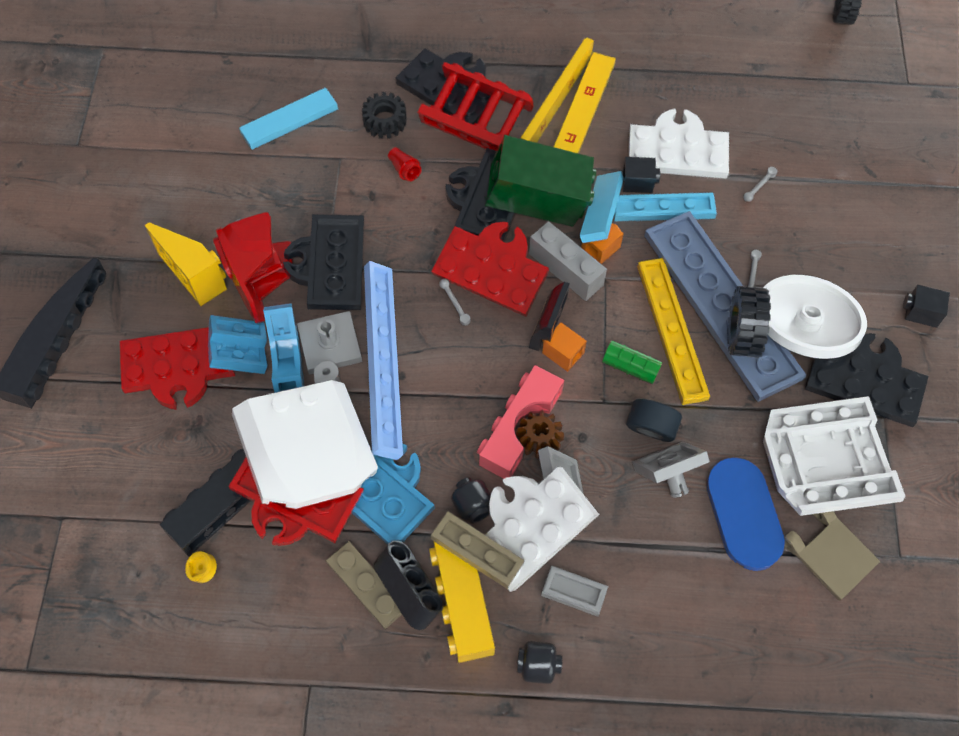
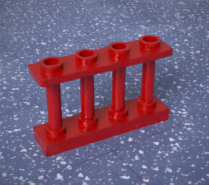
M444 62L442 69L447 79L434 105L429 107L421 104L418 115L421 122L481 148L497 151L504 135L509 136L521 110L524 109L532 112L534 107L533 98L527 92L522 90L515 91L508 88L503 82H493L486 79L481 73H471L456 63L449 64ZM458 82L469 88L456 113L451 116L444 113L442 109L455 83ZM480 91L491 97L480 119L473 125L465 122L464 117L477 92ZM502 100L512 104L513 106L500 132L494 134L487 131L486 127L499 101Z

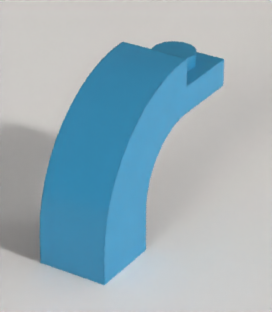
M292 303L264 307L263 311L272 358L274 393L304 387L302 357Z

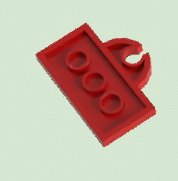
M508 222L493 223L484 228L479 236L455 226L431 271L432 274L441 279L445 278L452 284L526 317L549 273V267L527 258L528 244L522 230L517 226L514 230V240L505 243L501 241V236L508 231Z
M209 327L120 341L121 389L124 394L151 390L155 399L162 406L176 410L177 404L173 399V395L177 391H187L183 399L188 408L203 397L207 390L208 380L235 376V371L209 368Z
M245 458L229 485L230 490L254 502L251 510L252 524L261 539L266 536V526L269 522L279 521L282 523L283 530L280 534L274 536L272 544L276 546L291 545L300 540L308 530L336 543L364 491L360 487L352 494L297 509L286 507L284 503L269 501V504H264L259 496L247 458Z

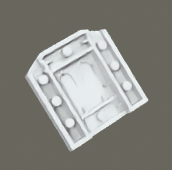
M330 380L250 398L232 409V417L259 496L264 504H269V501L284 503L286 507L297 509L356 492L365 480L377 473L378 466L344 383Z
M869 396L771 410L763 439L764 447L777 491L800 516L903 502L905 494L896 470L891 471L875 427L877 418Z

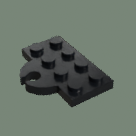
M424 48L395 77L396 84L429 105H434L447 79L442 69L444 62L449 64L456 63L468 72H478L485 77L486 67L481 58L477 60L475 67H464L473 61V53L457 52L443 59ZM456 82L442 109L443 112L451 116L455 114L469 87ZM480 91L477 92L464 117L465 122L473 125L478 122L491 97L490 95Z
M487 148L479 167H462L449 175L450 183H462L465 187L456 189L451 184H446V197L452 207L460 211L455 223L456 227L479 236L484 228L493 223L508 222V231L501 236V241L505 242L516 213L485 206L491 162L496 153V150Z
M312 214L311 236L301 237L291 242L285 249V259L291 260L294 257L303 259L299 264H292L287 261L283 262L286 274L292 281L299 285L308 286L307 309L361 310L364 215Z
M869 333L865 334L859 346L847 355L828 359L814 358L804 390L835 401L869 396L875 415L912 428L917 424L929 376L903 368L899 349L888 338H885L880 345L882 350L880 354L874 353L870 349L869 345L875 340V334Z

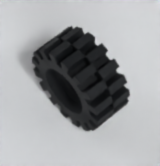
M836 0L833 9V22L853 25L857 20V15H859L862 0Z
M382 92V96L375 93L373 94L374 98L369 96L367 102L364 101L362 108L363 125L368 133L371 131V136L373 137L378 134L379 139H383V135H387V139H390L391 134H394L396 137L399 135V131L403 132L404 126L407 124L405 103L401 101V97L397 95L394 98V93L391 92L389 96H386V92ZM382 112L393 114V116L386 119L376 117L377 114Z

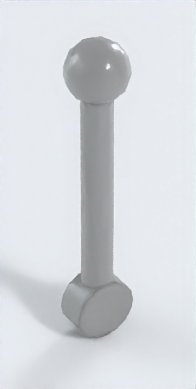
M769 167L766 176L750 192L744 194V200L746 202L752 201L753 195L769 178H774L778 170L775 167Z
M753 250L750 255L752 267L748 287H754L757 263L762 256L759 250Z
M445 278L441 279L439 285L442 289H445L459 313L460 323L468 325L470 323V316L463 312L449 287V281Z

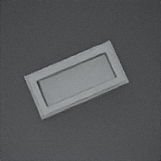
M551 566L541 596L598 617L608 586Z

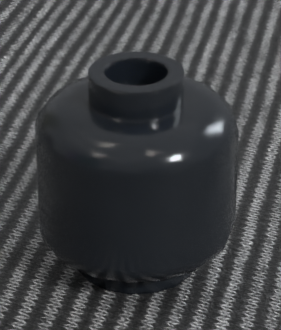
M470 477L459 481L456 484L455 491L452 493L451 500L462 520H470L471 523H476L490 515L489 502L491 494L484 481L472 480Z
M528 641L524 648H519L517 673H522L524 681L550 684L553 682L555 674H561L562 655L557 654L553 643Z

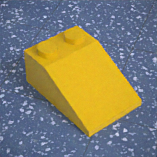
M150 222L145 225L158 255L200 306L227 290L224 282L226 275L219 266L221 264L219 257L213 250L208 252L202 243Z

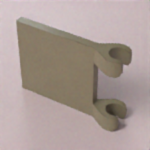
M834 511L812 514L827 527L807 546H805L796 532L791 531L784 536V547L796 555L840 601L880 561L837 518Z

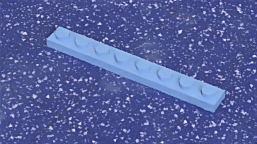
M369 261L364 266L372 454L398 460L403 456L392 269Z

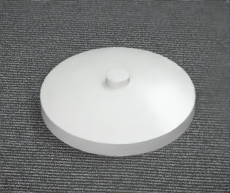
M806 275L782 276L764 286V288L769 290L771 297L769 302L771 303V321H769L770 330L768 335L786 349L808 357L828 359L847 355L854 351L861 343L867 329L865 313L854 297L839 286L824 279Z

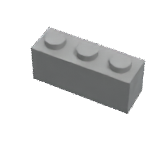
M549 221L530 237L529 254L542 265L549 267V271L562 282L570 283L569 288L585 301L604 285L607 268Z

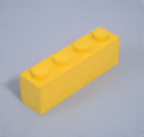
M434 542V548H429L432 566L438 565L440 576L435 577L438 594H444L446 605L442 609L444 625L450 624L452 636H447L450 655L456 654L458 663L493 656L495 654V646L478 570Z

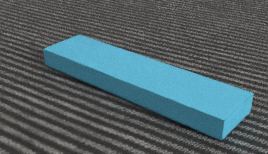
M324 88L241 126L239 130L252 150L338 110V105L329 91Z
M621 171L597 176L593 189L594 199L591 206H588L580 232L582 243L608 238L624 179Z
M714 193L619 195L614 213V221L670 220L688 211L692 213L695 219H715L717 212Z

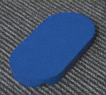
M724 459L711 470L707 480V492L728 556L735 563L738 562L744 566L743 568L752 571L765 570L781 557L785 546L783 531L765 478L757 466L745 459Z

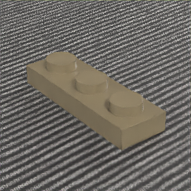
M450 512L446 513L431 534V540L506 589H508L525 560Z
M347 542L326 560L329 567L384 629L402 615L373 567L350 542Z

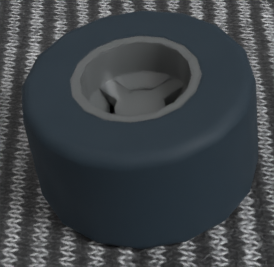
M636 399L633 401L626 425L634 432L663 442H672L676 438L682 415L676 409L648 399Z

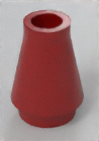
M397 147L389 151L388 159L392 162L401 179L414 181L419 177L422 171L419 160Z

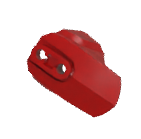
M268 212L235 221L224 228L219 227L215 229L217 237L213 238L223 267L229 278L233 280L255 323L265 321L262 300L289 279L283 262L289 261L293 264V258L291 260L284 258V251L291 242L272 243L271 216Z

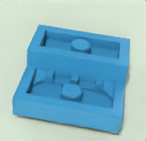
M210 315L208 332L209 368L265 374L267 361L264 348L267 336L264 322L255 323L250 320Z

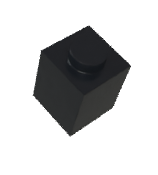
M625 157L622 170L624 178L622 183L623 192L653 193L655 183L659 184L660 168H656V158Z
M917 284L912 293H907L903 302V309H906L905 320L937 328L947 316L950 292Z

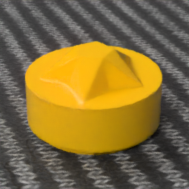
M198 551L188 558L185 572L191 581L205 583L214 576L217 563L213 555Z

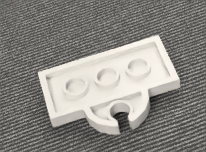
M676 109L662 113L657 119L655 126L630 125L628 157L656 158V168H660V173L727 179L729 174V132L704 130L702 121L697 115L688 110H685L682 120L684 124H676L673 121Z
M557 467L540 484L534 479L525 476L503 479L504 484L512 487L515 492V498L512 502L507 501L505 492L501 487H494L489 506L490 515L495 526L486 536L525 560L522 568L508 587L510 592L517 590L599 515L562 467Z

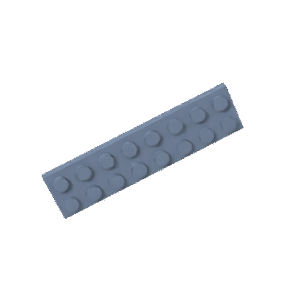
M690 211L645 231V238L658 257L664 260L667 270L757 402L804 380L806 374L791 352L775 342L768 334L765 351L762 352L761 357H744L729 354L727 329L729 328L728 317H730L731 300L736 287L743 285Z

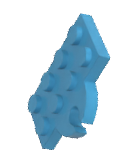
M402 443L403 454H405L407 451V445ZM413 453L407 465L398 466L394 463V459L373 455L378 466L377 473L361 484V488L364 491L352 514L386 544L393 540L404 542L435 509V505L415 489L421 475L419 458L416 453Z

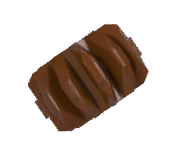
M542 409L539 412V416L530 412L528 419L522 418L520 420V427L516 429V436L519 438L520 444L526 447V456L535 452V458L538 460L540 459L538 450L551 447L557 451L560 450V442L564 440V433L561 432L563 425L561 422H554V413L545 417Z

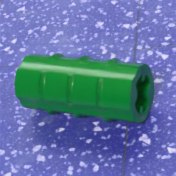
M613 340L610 342L602 360V363L652 385L663 363L652 358L651 355L647 356L638 352V350L631 349L625 344L622 345Z

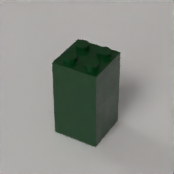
M504 135L491 162L485 206L573 227L579 218H583L585 208L591 206L594 199V191L591 190L596 177V169L593 168L594 157Z

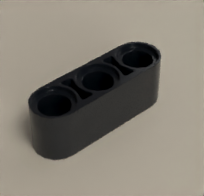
M398 540L389 542L374 562L375 572L406 622L416 630H424L442 611L443 601L408 546Z

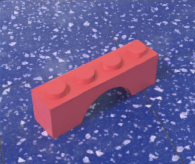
M536 365L530 374L526 372L519 383L520 390L517 395L512 394L505 406L507 411L503 418L498 416L491 429L493 434L490 439H484L477 451V454H479V466L503 479L513 476L523 459L524 447L515 435L514 430L522 418L528 416L530 412L535 414L543 409L544 413L550 414L562 394L563 379Z

